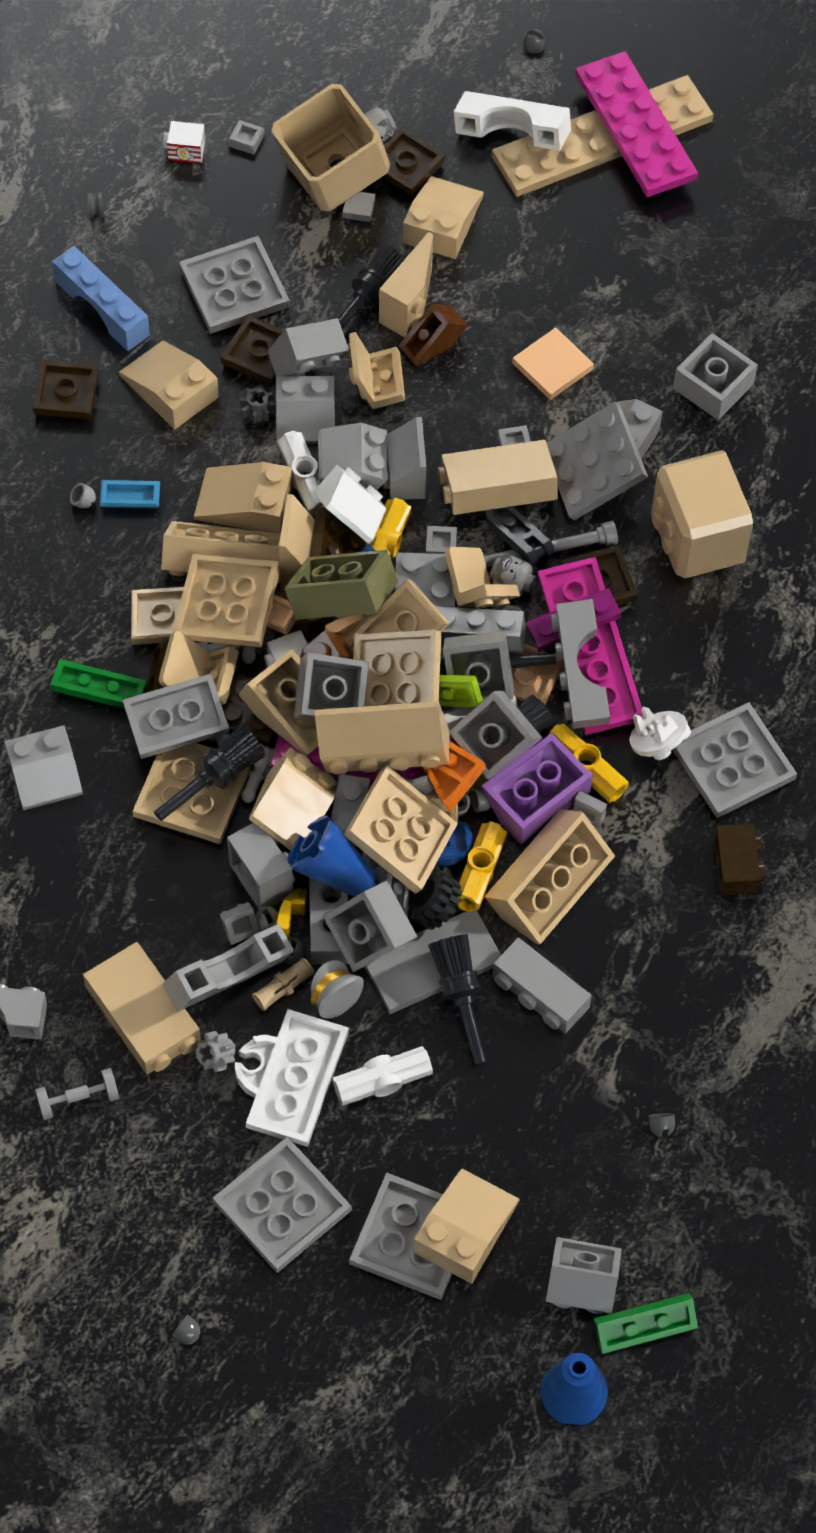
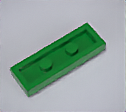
M59 659L50 687L51 691L124 708V699L145 693L147 680Z
M690 1293L594 1318L598 1345L602 1354L698 1328L694 1301Z

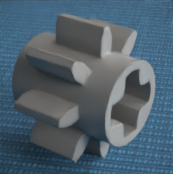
M216 1031L205 1033V1040L197 1041L196 1043L198 1045L196 1058L204 1065V1070L214 1068L215 1072L226 1070L227 1063L235 1061L236 1046L228 1038L227 1033L219 1035Z

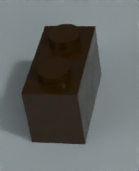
M754 824L717 826L714 846L720 895L758 893L760 883L765 881L764 863H759L758 854L762 851L761 836L755 835Z

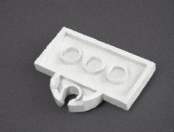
M288 1009L278 1037L269 1035L253 1036V1039L239 1050V1056L244 1059L256 1058L261 1062V1065L255 1070H248L242 1063L235 1062V1074L239 1086L246 1094L255 1098L246 1121V1128L280 1139L288 1137L293 1143L308 1147L349 1033V1028Z

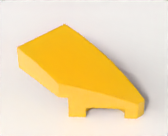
M298 888L283 900L277 924H280L287 939L290 938L292 914L305 915L307 889Z

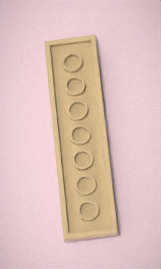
M688 75L649 89L675 135L713 121L714 114ZM596 110L570 120L571 131L560 151L534 147L533 139L530 135L492 149V158L516 197L622 156Z

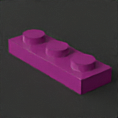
M609 588L581 599H593L597 628L621 618V611ZM556 610L526 622V628L538 652L555 646V643H560L559 632H553L551 614H555Z

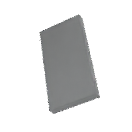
M477 910L461 913L450 918L446 923L443 921L440 928L435 927L434 930L425 929L418 932L415 939L365 966L389 1014L442 991V987L438 982L441 977L428 947V944L456 935L468 934L473 971L476 970L479 975L493 969L494 962L501 954Z

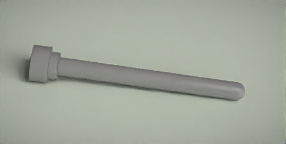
M609 521L601 523L600 527H596V531L552 540L551 542L554 545L555 552L597 542L599 545L618 544V535L614 522ZM514 550L484 556L486 568L492 567L498 557L503 558L508 554L520 559L522 558Z

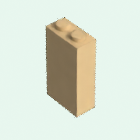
M546 440L442 454V467L437 468L440 485L445 484L443 486L445 504L450 503L453 515L558 500V477Z
M135 942L83 974L86 989L147 1075L154 1070L158 1072L165 1069L173 1058L181 1053L186 1055L192 1052L198 1046L196 1044L197 1041H201L199 1027L186 1009L177 1012L163 986L164 978L138 942Z

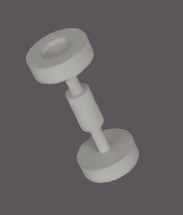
M111 1068L101 1070L103 1084L89 1088L87 1085L67 1090L64 1095L48 1099L45 1087L35 1089L43 1120L53 1118L50 1105L64 1101L72 1103L90 1097L89 1094L106 1090L110 1102L118 1100L119 1095Z

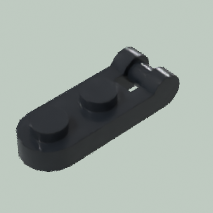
M510 506L486 511L487 526L517 552L523 560L529 562L531 566L538 562V558L542 556L548 557L555 552L554 545L550 539L514 507Z

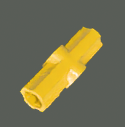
M398 498L388 499L385 503L386 511L374 539L370 543L376 551L388 550L390 558H395L396 552L399 550L402 532L411 514V506Z
M564 723L557 724L549 734L552 733L580 762L587 760L593 763L591 765H584L593 775L591 786L609 803L615 802L628 788L629 782L601 757L600 750L596 746L586 744Z
M490 821L487 824L482 823L473 849L468 853L467 864L459 882L461 885L459 890L462 891V896L457 897L460 900L457 906L461 910L471 912L474 910L478 911L488 884L493 879L494 868L507 837V831L501 827V824Z

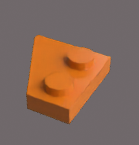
M450 741L449 765H439L436 768L421 766L448 812L453 810L486 769L484 761Z

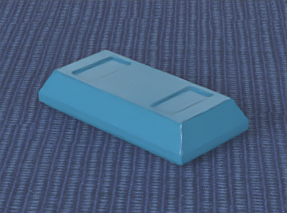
M101 480L100 507L159 508L160 481Z

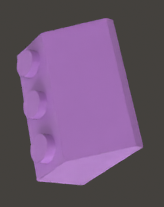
M551 733L483 784L481 789L500 824L522 845L543 829L560 809L567 810L573 806L574 799L579 791L588 794L591 791L593 775Z

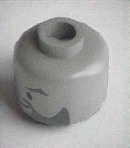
M379 107L365 113V116L378 131L382 143L385 144L394 135V130L397 129L391 114L387 109L383 111Z
M508 554L503 558H497L491 569L489 579L493 580L492 584L517 585L521 596L524 591L528 593L531 591L536 576L532 575L533 570L529 562Z

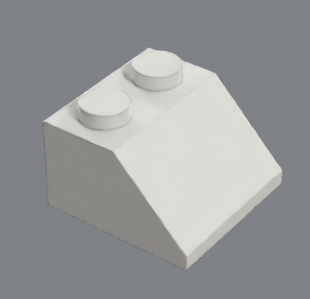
M336 465L314 492L326 509L370 544L386 511L385 506L380 501L383 496L371 485L367 489L359 483L361 477L348 467L346 470H343L339 465Z

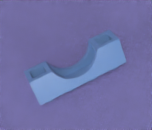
M75 246L52 261L55 282L72 298L78 295L86 299L103 319L109 334L127 351L150 336L148 315Z

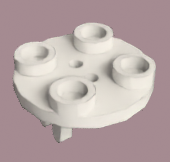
M642 707L641 712L643 716L641 717L636 714L633 716L635 728L631 732L629 741L633 751L637 754L648 757L654 756L656 760H662L671 754L672 749L690 736L691 730L685 716L679 712L665 711L653 715L649 708Z

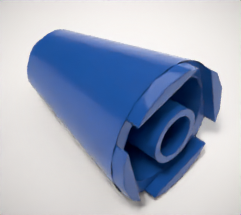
M326 815L314 820L307 827L311 832L305 838L300 835L290 850L288 863L294 871L348 895L356 897L376 885L375 872L349 839L344 836V833L337 824Z
M583 1353L571 1354L554 1364L546 1372L541 1383L543 1406L551 1417L563 1424L585 1425L593 1421L604 1409L608 1397V1388L604 1376L594 1361Z

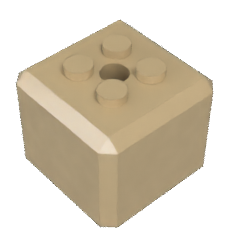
M340 84L329 85L273 123L271 132L285 164L322 211H332L389 171L390 162L378 131ZM336 159H342V160H343V161H341L340 163H338L337 165H335L334 167H330L331 163H332L334 160H336Z
M721 450L661 466L657 473L651 515L653 525L660 534L665 554H668L675 574L683 578H689L745 563L753 519L726 452Z

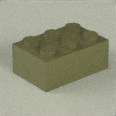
M388 550L307 557L284 589L296 620L309 619L313 621L322 617L333 616L344 618L348 615L356 614L369 616L378 612L397 584L398 578Z

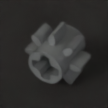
M262 386L251 390L246 389V398H240L243 418L249 417L254 424L264 420L268 422L269 412H276L273 393H267L262 389Z

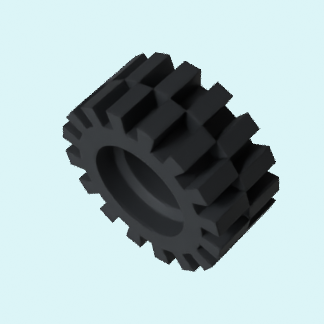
M435 868L432 870L422 890L415 894L409 889L408 917L426 929L434 930L435 927L440 928L442 921L446 923L449 920L448 915L450 913L454 914L456 911L454 906L460 903L457 897L462 896V891L459 890L461 885L440 869Z

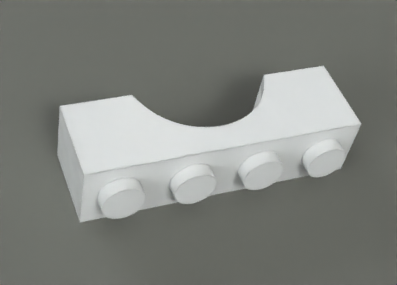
M465 91L454 110L455 130L457 134L482 138L489 132L497 129L516 128L525 131L532 137L534 147L560 151L571 131L570 109L566 107Z

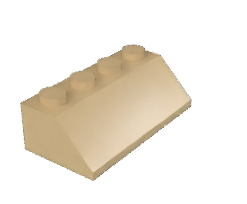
M172 521L163 537L161 570H169L171 575H186L189 570L192 554L278 561L280 564L279 542L281 533Z
M439 701L315 710L319 754L327 773L345 774L347 771L375 772L387 765L395 770H405L409 767L421 766L436 768L439 765H449L450 732Z
M560 809L484 897L502 920L534 943L540 945L615 855L583 812Z

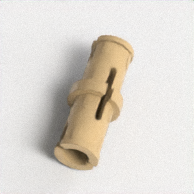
M301 958L285 972L275 974L273 976L274 980L256 993H253L252 997L259 1008L265 1011L282 996L291 995L294 992L293 988L314 975L315 972L310 963L305 958Z

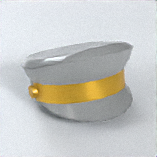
M338 960L328 961L317 970L313 977L311 1003L317 1007L322 1018L331 1019L337 1017L357 1002L362 993L364 980L360 976L350 974L343 962Z

